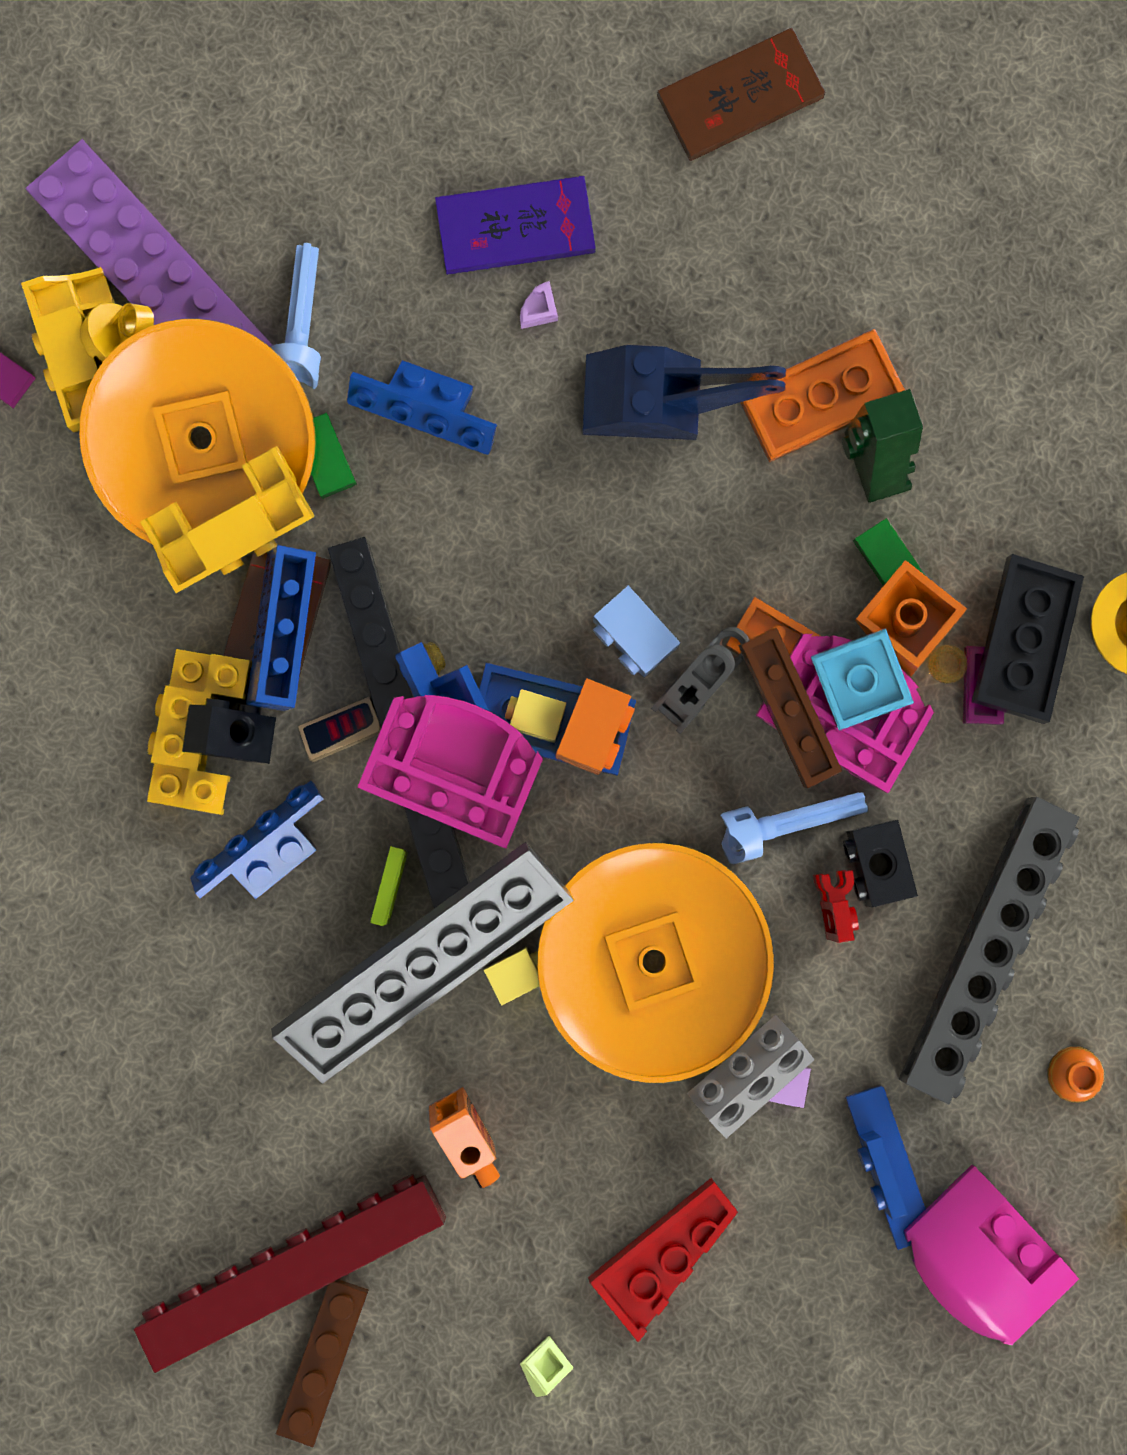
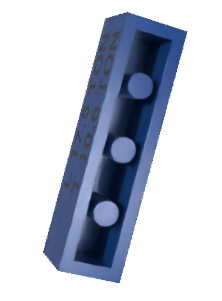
M280 545L267 552L246 705L281 711L295 708L316 552Z

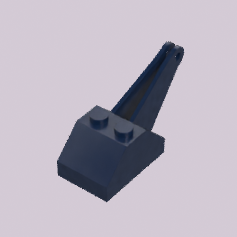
M623 345L586 354L583 435L696 440L698 436L699 414L764 395L785 391L786 383L777 379L786 377V369L780 366L700 368V359L662 346ZM730 384L700 390V386Z

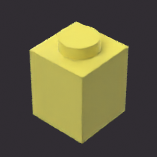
M521 689L518 698L511 696L505 719L511 720L510 725L515 727L520 733L555 743L566 709V702Z
M527 947L484 969L501 1006L539 987L537 951L530 954Z

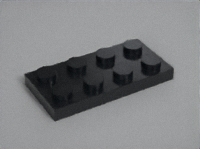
M1011 554L1006 558L972 703L1041 724L1050 722L1084 576L1015 554Z

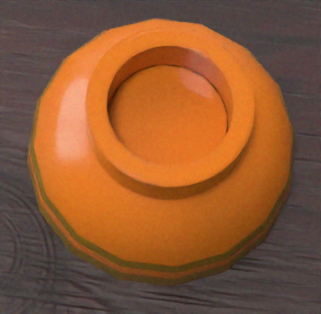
M1067 1047L1058 1051L1051 1059L1048 1067V1081L1052 1090L1061 1099L1069 1102H1085L1094 1098L1101 1090L1104 1082V1069L1100 1060L1090 1050L1082 1047Z

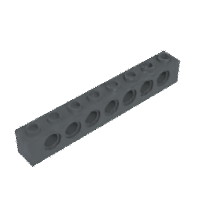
M1039 797L1026 798L900 1074V1081L946 1104H950L952 1098H957L961 1094L966 1081V1077L963 1074L968 1062H974L979 1055L982 1047V1041L979 1038L985 1025L989 1027L997 1015L998 1005L995 1003L1001 990L1005 991L1013 980L1015 971L1012 969V965L1017 954L1022 955L1025 952L1031 938V934L1027 932L1033 919L1037 920L1046 907L1047 899L1044 898L1049 884H1054L1061 874L1063 863L1060 862L1066 848L1070 849L1078 836L1079 828L1076 827V824L1080 818L1079 816ZM1038 834H1042L1047 840V849L1042 855H1039L1033 848V840ZM1022 869H1026L1032 878L1031 885L1026 890H1022L1017 884V875ZM1010 904L1015 910L1016 917L1012 924L1006 926L1002 922L1000 914L1003 907ZM991 940H995L1000 948L998 957L993 961H989L984 954V948ZM979 975L983 980L984 987L979 995L972 997L968 991V983L972 977ZM964 1011L968 1019L967 1026L962 1031L955 1032L951 1024L952 1018L956 1013ZM948 1047L951 1051V1061L947 1066L938 1068L935 1063L936 1053L940 1049Z

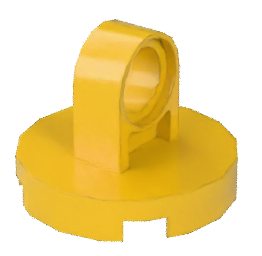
M105 303L93 308L80 327L81 341L87 354L92 359L97 356L103 362L126 339L137 332L153 326V312L148 306L126 303L123 306L115 303Z

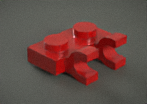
M853 870L836 871L837 883L834 887L831 885L829 874L813 875L815 886L821 896L820 905L826 939L837 943L854 941L853 931L859 929L857 912L854 906L849 907L848 900L845 898V895L854 886Z

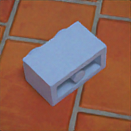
M629 585L593 616V622L596 624L593 632L607 647L612 643L623 654L618 659L632 675L639 672L643 677H646L680 645L679 640Z

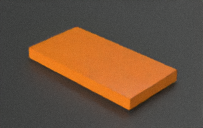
M873 329L786 369V377L777 379L786 383L785 391L743 401L741 405L769 462L849 426L864 403L904 391L905 389L876 330Z

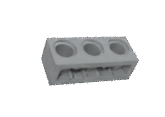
M775 1015L746 1040L735 1053L691 1089L687 1095L714 1127L727 1139L815 1059L801 1041Z

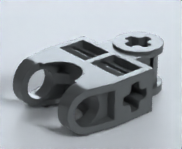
M736 627L723 629L651 708L654 712L659 710L678 727L676 731L679 734L704 708L707 700L744 659L742 653L732 655L722 645L723 638L727 636L735 637L741 644L750 640L741 629Z

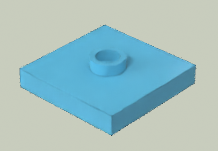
M886 628L811 656L838 730L914 703Z

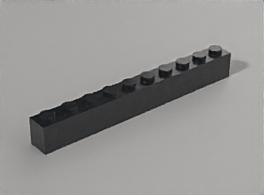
M366 537L328 547V551L378 721L382 728L393 699L404 696V699H408L414 696L401 673L400 666L395 657L397 653L402 651L370 544ZM404 807L435 909L470 883L454 827Z

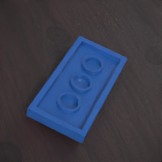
M486 663L479 691L489 712H492L509 724L511 720L505 719V714L511 696L518 698L521 689L566 702V709L555 743L523 734V737L526 738L535 753L538 751L543 758L566 763L555 757L583 687ZM630 699L628 706L635 708L636 700ZM631 720L625 733L617 732L613 743L620 745L612 768L610 770L603 768V773L618 776Z

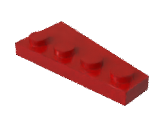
M710 1178L588 1277L593 1288L637 1342L647 1332L646 1327L656 1314L660 1315L668 1305L669 1297L681 1282L684 1283L694 1271L692 1267L703 1253H707L737 1215L738 1211L715 1181Z

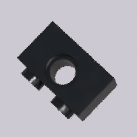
M206 698L205 705H189L182 752L270 764L276 717L261 715V707L238 704L237 710L229 709V701Z
M898 820L846 831L848 840L843 841V847L847 861L849 863L854 862L858 877L854 878V891L858 901L864 900L865 907L873 908L918 896ZM876 853L881 854L887 864L885 871L878 876L873 874L869 868L870 858Z

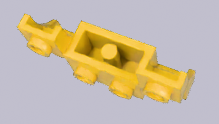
M101 267L70 275L40 276L21 283L36 328V333L32 334V340L38 354L45 356L48 368L43 369L46 383L52 392L56 391L66 425L73 433L80 430L83 401L94 374L102 364V361L97 356L92 359L87 354L81 341L80 327L93 308L100 304L115 303L107 277L104 275Z
M278 446L241 465L256 494L196 528H191L177 502L140 522L157 553L163 573L175 593L180 592L219 569L223 575L234 571L244 565L241 557L252 551L255 552L257 557L263 555L277 546L274 539L315 516L295 482L297 479Z
M176 649L169 686L165 685L164 694L158 695L155 705V715L159 717L157 731L151 733L148 742V754L152 755L151 763H154L147 802L219 815L224 814L223 805L230 776L205 772L207 755L182 752L189 705H205L206 698L219 699L218 696L245 700V689L252 661Z

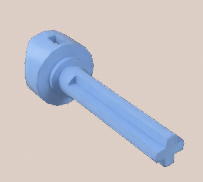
M304 243L303 246H296L285 343L275 344L271 348L283 358L299 382H303L312 389H315L318 385L321 356L317 351L308 347L319 248L311 247L310 243Z
M857 792L780 814L761 817L758 820L748 806L723 812L721 817L727 828L721 845L725 856L730 864L756 859L763 855V840H770L781 835L866 813L868 807L865 803V796L862 792Z

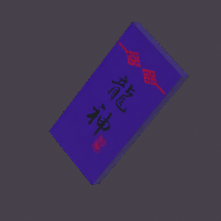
M585 176L435 197L447 275L596 253Z

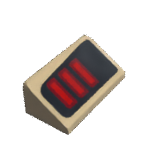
M370 697L298 726L307 755L312 762L379 735L381 730L376 710Z

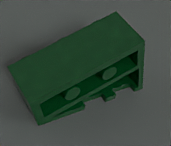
M911 389L864 403L844 432L846 436L842 438L844 452L848 459L854 460L868 503L912 489V483L907 474L915 472L916 465L914 461L910 462V457L919 452L923 424Z

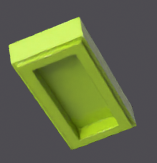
M390 846L370 921L372 924L380 926L390 924L408 855L405 849Z

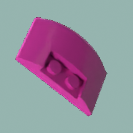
M801 634L790 654V658L840 766L860 780L885 793H889L934 714L931 706H924L916 690L919 687L902 670L914 701L913 704L838 730L811 656L853 640L834 635L829 637ZM763 701L756 716L776 729Z
M425 695L404 699V696L396 697L392 701L357 788L507 849L543 758L538 751L535 753L529 742L523 737V734L515 727L479 706L436 695Z
M971 1165L904 1230L906 1240L908 1242L911 1241L914 1256L912 1261L922 1281L937 1301L966 1327L982 1336L999 1340L1003 1344L1013 1345L1079 1280L1063 1259L1053 1251L974 1165Z

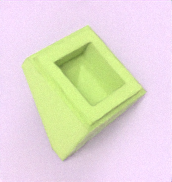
M547 1336L520 1363L530 1388L536 1397L546 1396L573 1369V1366L550 1336Z

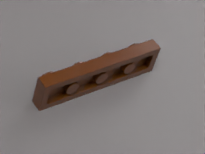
M773 628L738 645L803 787L810 788L842 772L841 766L778 629Z
M340 1279L328 1284L276 1432L277 1435L314 1447L366 1300L368 1289Z

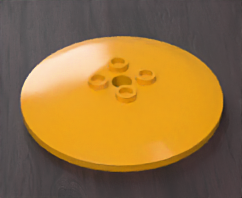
M180 319L153 325L137 332L122 342L102 362L92 378L82 405L79 436L81 454L88 478L97 496L113 517L126 529L149 543L151 541L140 522L177 502L191 528L194 529L255 495L256 492L241 465L278 446L297 479L295 482L302 494L311 475L315 455V427L312 411L301 383L283 358L270 346L254 335L229 324L203 319ZM197 426L205 427L211 434V443L205 449L196 447L191 440V433Z
M646 843L620 848L590 862L566 883L565 887L570 891L574 901L543 923L537 952V972L542 998L548 1014L557 1030L577 1053L593 1065L615 1076L639 1082L666 1083L684 1080L709 1071L725 1061L740 1048L757 1026L768 1002L773 980L774 954L769 928L760 906L746 885L732 871L710 856L694 849L666 843ZM650 950L659 951L664 959L663 967L656 973L646 971L643 966V957Z

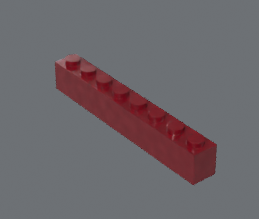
M410 1174L392 1185L394 1191L380 1197L378 1192H375L358 1201L359 1209L347 1215L344 1214L343 1210L337 1211L321 1221L323 1227L309 1234L307 1228L302 1229L285 1239L286 1246L276 1251H273L271 1246L249 1258L251 1264L239 1270L236 1265L227 1267L214 1275L216 1282L204 1288L201 1287L200 1283L194 1284L178 1294L179 1301L167 1307L164 1301L143 1311V1319L134 1328V1332L153 1372L156 1373L443 1226L446 1215L426 1175L416 1179L414 1174Z

